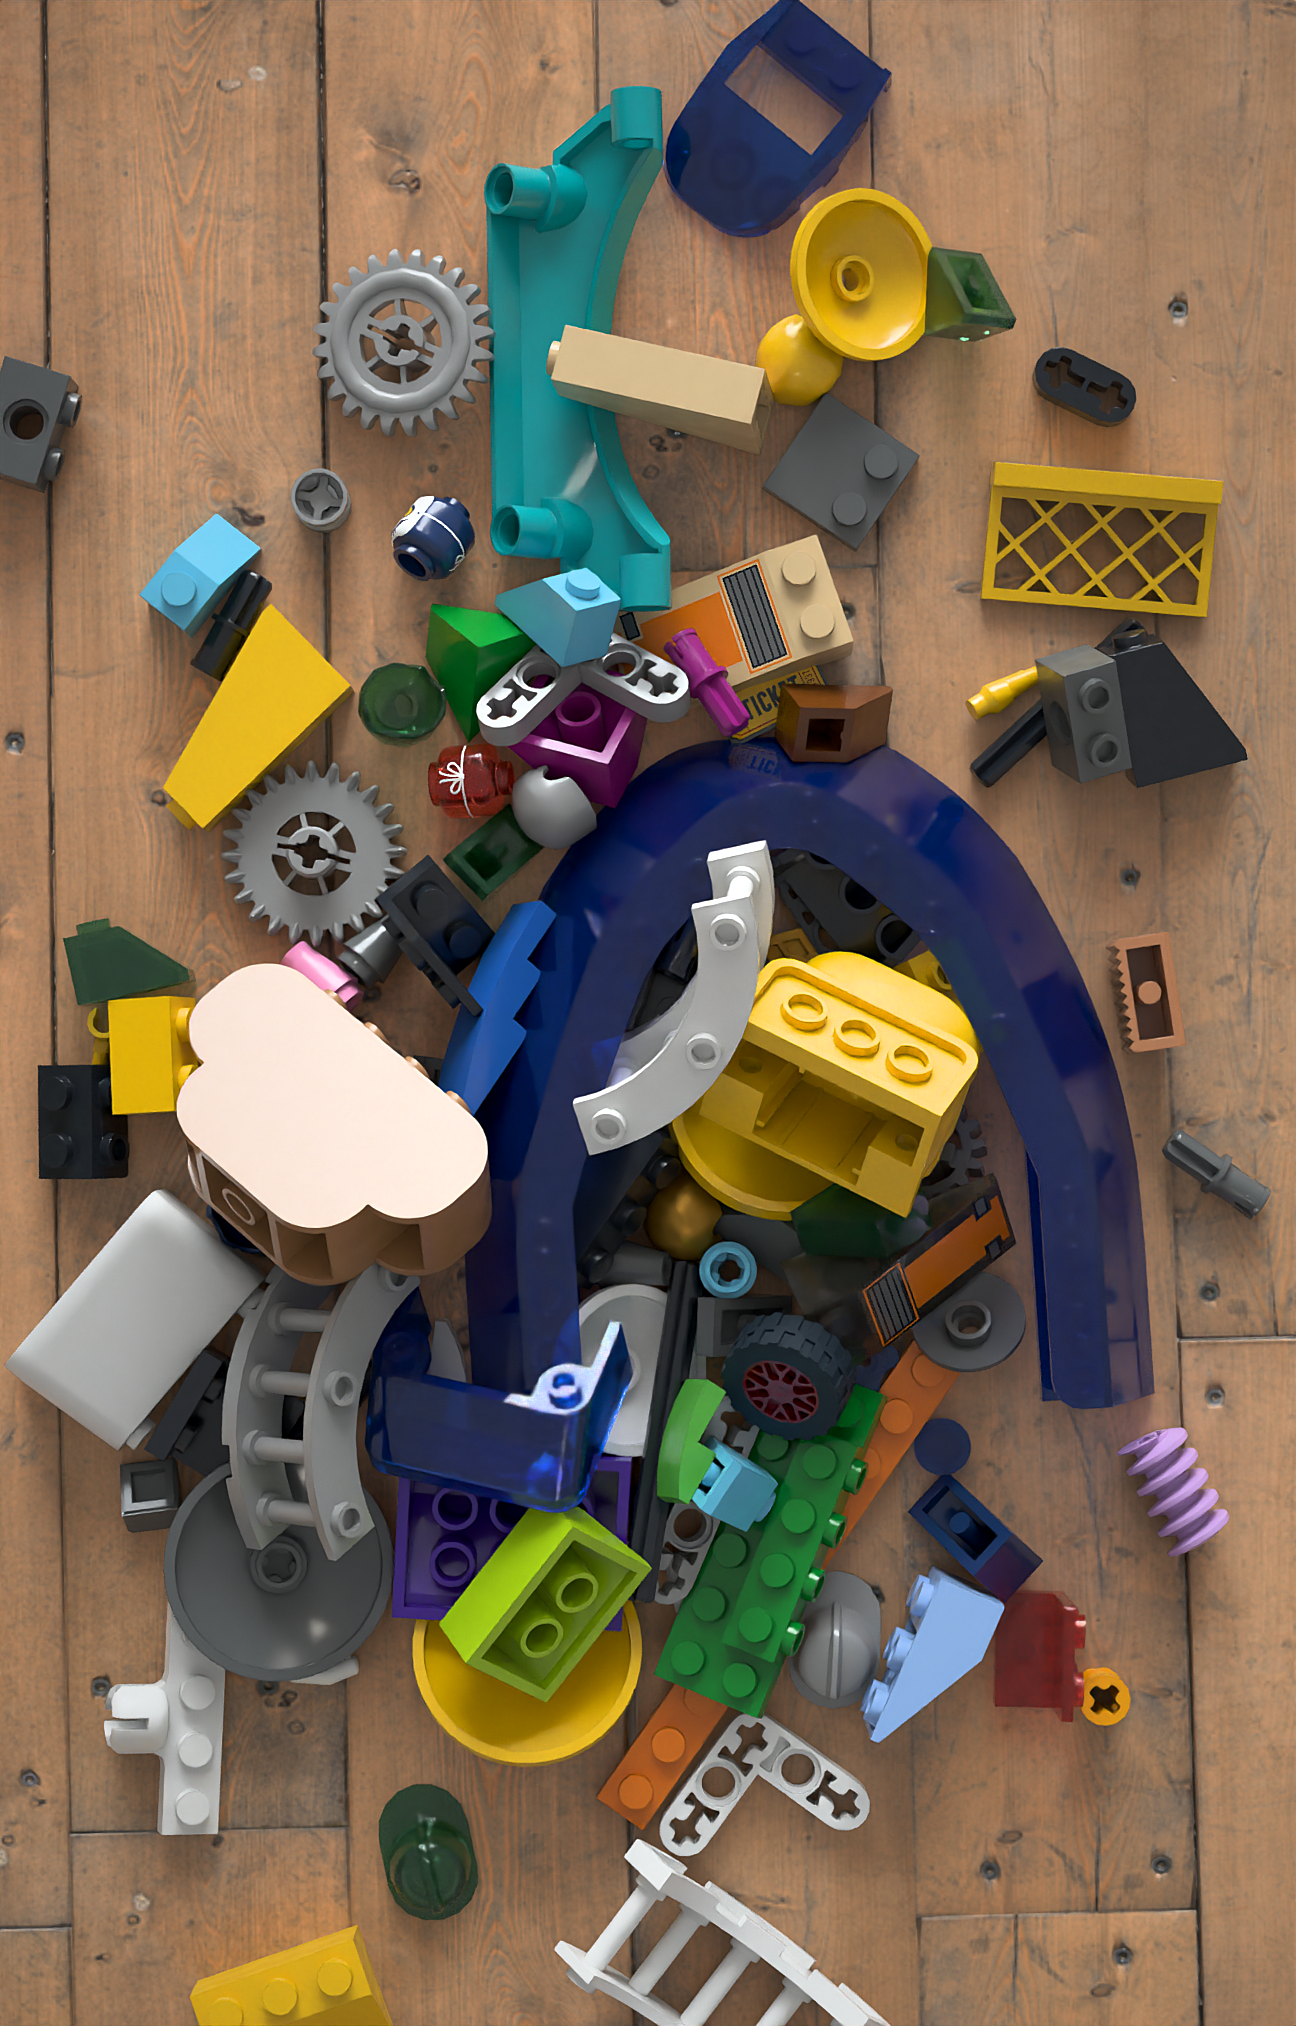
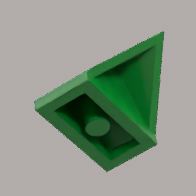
M432 603L425 657L469 743L480 732L476 713L478 702L536 643L504 614ZM533 676L531 679H529V680L527 681L526 685H527L535 676Z

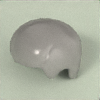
M544 765L537 769L528 770L516 779L513 784L512 810L520 828L529 838L550 849H564L597 828L596 814L589 800L575 781L566 776L552 781L545 779V774L549 768L547 765Z

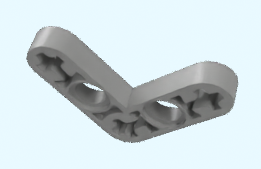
M612 633L606 656L566 667H561L536 644L481 698L477 704L476 713L482 737L488 743L496 746H510L523 740L582 682L649 720L658 723H669L680 719L690 709L689 681L686 674L678 667L615 633ZM617 663H628L635 667L631 673L622 677H613L606 673L609 667ZM540 674H547L555 678L552 684L541 689H534L526 685L529 679ZM654 692H656V693H658V694H660V695H659L658 697H656V696H654Z

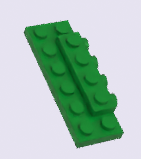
M856 1384L835 1427L832 1426L829 1432L822 1437L820 1435L814 1436L813 1440H785L781 1436H771L764 1433L761 1428L759 1429L747 1459L765 1469L777 1481L778 1485L774 1489L776 1498L773 1506L761 1521H753L747 1532L720 1521L693 1587L681 1603L653 1675L757 1719L763 1718L786 1656L793 1657L803 1640L805 1625L801 1624L800 1621L808 1601L814 1603L818 1599L824 1586L826 1571L821 1569L828 1549L829 1547L835 1549L844 1535L848 1519L842 1513L850 1493L857 1495L865 1481L869 1464L863 1461L887 1401V1396Z

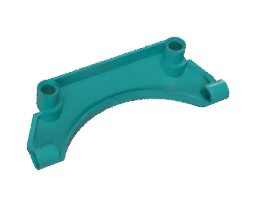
M628 86L612 90L610 93L611 104L603 107L553 151V165L535 169L498 163L488 173L485 181L488 307L491 309V314L488 316V327L496 332V336L489 339V352L495 356L494 361H489L492 491L490 537L495 551L500 555L548 560L560 558L561 574L587 568L621 598L618 611L655 612L672 608L671 541L668 534L656 521L643 501L631 476L622 450L615 413L559 396L551 381V376L546 374V363L553 341L561 342L565 325L611 335L614 302L627 245L638 215L662 168V91L648 86Z

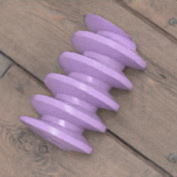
M1184 1428L1154 1431L1134 1440L1117 1452L1118 1456L1135 1454L1137 1460L1126 1470L1128 1476L1145 1474L1148 1479L1136 1491L1138 1497L1157 1496L1158 1501L1147 1511L1149 1517L1167 1516L1168 1521L1157 1531V1534L1160 1538L1177 1536L1179 1541L1167 1552L1170 1557L1186 1553L1209 1541L1229 1520V1515L1225 1509L1209 1510L1218 1501L1219 1495L1215 1489H1199L1209 1477L1207 1471L1204 1468L1189 1469L1198 1458L1196 1450L1194 1448L1178 1449L1188 1437Z

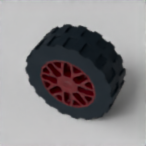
M773 1313L771 1316L763 1314L756 1317L753 1323L748 1322L738 1335L723 1363L721 1379L724 1380V1385L722 1388L726 1391L725 1396H728L731 1400L730 1405L736 1412L739 1411L745 1417V1421L752 1426L756 1425L761 1428L764 1433L771 1436L778 1435L785 1440H813L814 1436L820 1435L822 1437L829 1432L832 1426L835 1427L854 1391L856 1383L853 1381L857 1375L856 1368L852 1366V1356L848 1349L845 1350L840 1344L841 1341L834 1334L831 1335L824 1330V1326L819 1323H812L805 1320L803 1316L795 1314L793 1316L784 1315V1313Z

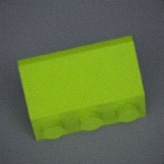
M544 1489L439 1625L466 1664L547 1703L652 1568L643 1558L584 1510Z

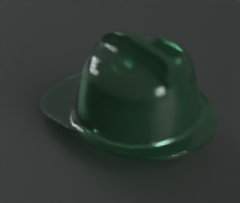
M413 1784L398 1791L384 1806L379 1820V1844L388 1887L395 1902L409 1915L423 1920L446 1919L459 1913L472 1900L478 1885L477 1862L468 1820L461 1804L445 1789L432 1784Z

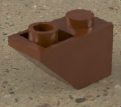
M781 683L774 737L793 762L848 763L885 744L893 689L890 686Z

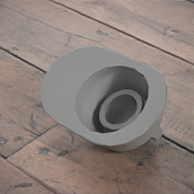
M841 1571L826 1572L825 1583L818 1599L814 1603L808 1601L800 1621L801 1624L805 1625L804 1637L796 1654L793 1657H788L791 1680L798 1692L813 1704L832 1709L847 1707L862 1699L871 1680L876 1679L880 1659L881 1613L879 1601L871 1587L856 1575Z

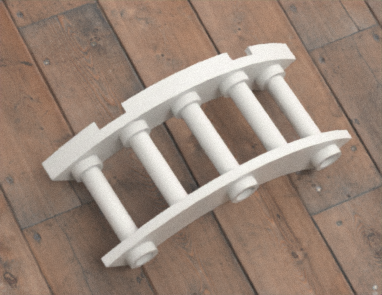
M766 840L709 853L707 865L712 881L713 900L693 904L691 908L697 933L698 970L682 992L681 997L661 1016L658 1014L634 1030L617 1037L594 1043L591 1055L603 1090L576 1098L573 1101V1107L589 1155L619 1148L641 1139L670 1123L691 1107L712 1086L729 1063L743 1036L752 1011L759 973L762 971L766 961L772 932L775 891L773 868Z
M638 1838L624 1858L640 1872L635 1879L639 1885L588 1953L564 1941H560L554 1949L570 1966L566 1971V1975L581 1989L590 1994H593L596 1989L601 1990L633 2008L659 2026H703L751 1961L757 1963L761 1957L785 1975V1978L782 1980L785 1987L756 2026H785L803 2001L810 2003L812 1999L834 2017L830 2026H891L844 1983L837 1987L817 1969L812 1972L810 1969L817 1960L755 1912L712 1882L708 1881L703 1887L684 1876L683 1874L687 1870L684 1864ZM666 1896H669L680 1902L681 1913L631 1979L608 1965L657 1899L663 1901ZM711 1921L733 1936L730 1940L733 1947L683 2014H681L650 1991L700 1925L706 1927Z

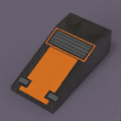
M991 1173L913 1206L906 1218L896 1213L780 1263L801 1316L812 1323H819L824 1326V1330L828 1333L834 1334L841 1341L842 1347L845 1350L848 1349L852 1356V1366L856 1367L864 1362L865 1359L882 1352L1017 1243L998 1181L994 1173Z

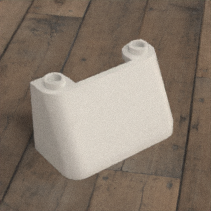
M166 1188L155 1190L134 1211L6 1362L5 1367L22 1382L115 1450H121L126 1444L135 1450L156 1426V1423L149 1418L155 1410V1406L225 1324L237 1313L242 1318H245L249 1309H256L265 1293L260 1286L265 1282L268 1275L238 1249L225 1245L220 1240L217 1231Z

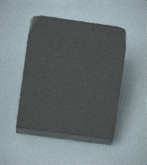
M167 1458L164 1461L159 1459L120 1464L122 1518L128 1531L136 1533L170 1528L175 1514L182 1504L177 1459Z

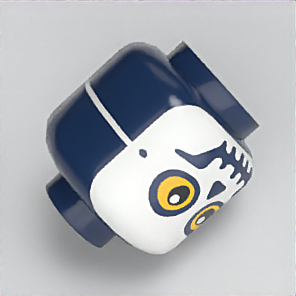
M420 497L410 507L391 533V543L394 548L393 557L398 566L408 575L420 581H428L429 579L440 580L449 577L475 544V531L469 521L470 514L465 506L451 497Z

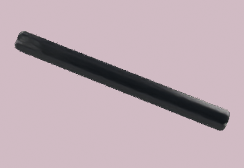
M675 1261L671 1269L628 1547L643 1558L652 1568L628 1599L629 1601L651 1603L655 1599L670 1503L657 1496L659 1453L666 1424L675 1400L685 1380L689 1379L697 1329L698 1297H702L703 1283L699 1271L700 1264L690 1261Z

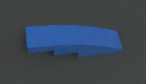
M542 901L512 905L485 950L468 988L469 992L484 1010L474 1017L466 1006L461 1003L443 1059L438 1087L445 1093L452 1091L460 1096L469 1107L472 1116L528 1035V1032L513 1018L543 974L527 960L557 916Z

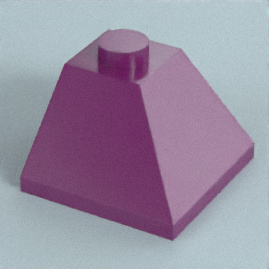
M606 670V673L613 677H622L627 675L611 670ZM540 674L535 679L531 688L541 689L553 683L555 678L547 674ZM581 682L523 740L507 747L533 769L547 765L549 770L545 774V779L552 781L565 776L570 777L590 802L616 808L638 767L648 718Z

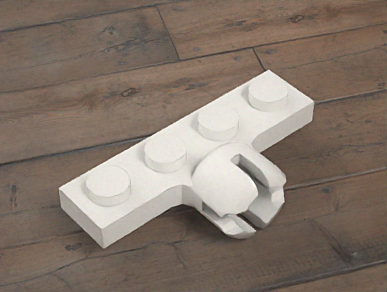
M169 1602L167 1605L165 1670L162 1679L154 1684H117L110 1689L106 1699L105 1710H112V1717L123 1719L105 1720V1737L107 1745L118 1754L153 1753L159 1756L160 1780L157 1831L161 1835L218 1834L225 1669L208 1659L189 1641L175 1619Z

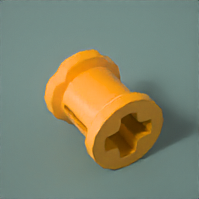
M1107 1667L1087 1668L1079 1674L1074 1682L1076 1704L1086 1718L1096 1725L1109 1726L1116 1724L1126 1716L1130 1709L1131 1697L1127 1686L1116 1672ZM1096 1685L1103 1690L1110 1686L1108 1691L1113 1700L1107 1706L1100 1701L1094 1704L1095 1700L1090 1691Z

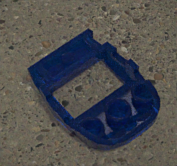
M779 0L725 47L714 65L698 83L666 138L663 148V169L667 182L681 201L719 231L743 238L768 234L788 221L800 210V205L821 186L825 188L839 171V165L868 124L869 113L881 92L884 91L886 93L891 86L892 73L887 68L883 70L801 1ZM756 46H759L843 115L842 119L811 155L725 85Z

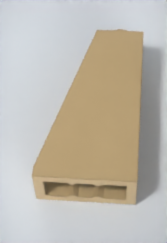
M565 325L561 342L553 341L547 357L546 374L551 376V381L559 396L761 455L774 405L767 373L763 368Z

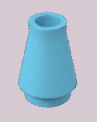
M721 1242L709 1248L702 1257L699 1269L700 1278L704 1287L714 1296L719 1298H737L745 1294L754 1284L757 1266L753 1255L746 1247L736 1242ZM728 1261H736L737 1266L741 1269L739 1278L733 1279L731 1282L724 1281L721 1276L722 1266Z

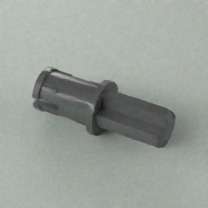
M1176 1130L1166 1141L1162 1149L1166 1159L1202 1183L1200 1187L1202 1192L1205 1194L1212 1192L1216 1196L1221 1197L1248 1219H1252L1253 1216L1259 1213L1270 1196L1271 1190L1232 1164L1231 1156L1228 1154H1224L1221 1157L1182 1130Z

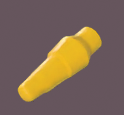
M1036 666L1025 671L1020 670L984 685L977 695L966 700V707L970 715L975 720H978L987 714H997L1014 702L1016 697L1039 683Z

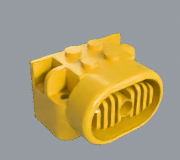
M829 952L818 955L806 963L787 958L772 960L759 973L752 1011L743 1036L729 1063L712 1086L704 1093L699 1115L906 1218L911 1212L922 1178L932 1172L940 1159L945 1143L954 1132L969 1086L979 1068L980 1047L978 1038L967 1016L949 998L868 957L850 952Z

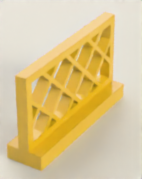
M992 461L980 598L1207 617L1218 504H1221L1224 481ZM1002 497L1026 499L1040 516L1015 539L1000 522ZM1036 500L1056 501L1057 503L1045 513ZM1068 503H1080L1095 519L1096 523L1070 543L1050 518ZM1092 505L1115 507L1101 517ZM1125 507L1138 508L1153 527L1127 548L1107 522ZM1148 509L1171 512L1158 522ZM1182 512L1204 514L1201 539L1183 552L1164 527ZM1045 523L1064 545L1065 549L1039 569L1019 544ZM1102 528L1122 553L1096 574L1076 548ZM1000 531L1009 544L997 553ZM1158 533L1178 558L1152 579L1133 556V553ZM1015 549L1034 572V575L1017 589L994 587L996 563ZM1200 550L1197 569L1189 558ZM1071 554L1091 579L1073 594L1059 593L1045 574ZM1125 559L1132 564L1147 583L1129 599L1116 598L1101 580ZM1182 564L1186 566L1197 580L1194 604L1171 602L1158 586L1162 580ZM1040 580L1049 592L1027 589ZM1096 584L1106 597L1084 594ZM1150 590H1153L1161 601L1140 599Z

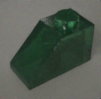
M109 918L76 925L77 935L63 938L78 1006H92L108 1002V1000H118L196 982L193 969L129 929L121 926L111 927Z
M837 1183L832 1184L790 1211L801 1248L807 1254L887 1258L904 1246L913 1244L925 1232L934 1227L925 1191L920 1186L911 1212L906 1218Z

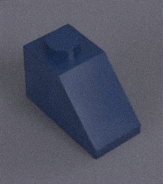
M946 1470L908 1511L965 1569L1004 1603L1009 1600L1043 1562L1027 1544Z

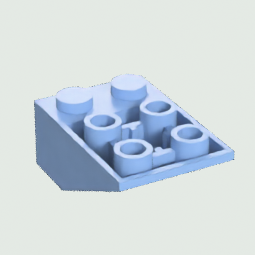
M932 1565L927 1577L918 1574L906 1600V1606L910 1607V1617L904 1629L896 1626L886 1644L883 1658L887 1660V1669L882 1681L871 1680L860 1705V1711L864 1712L863 1720L870 1740L877 1743L881 1742L982 1661L1005 1608L993 1592Z

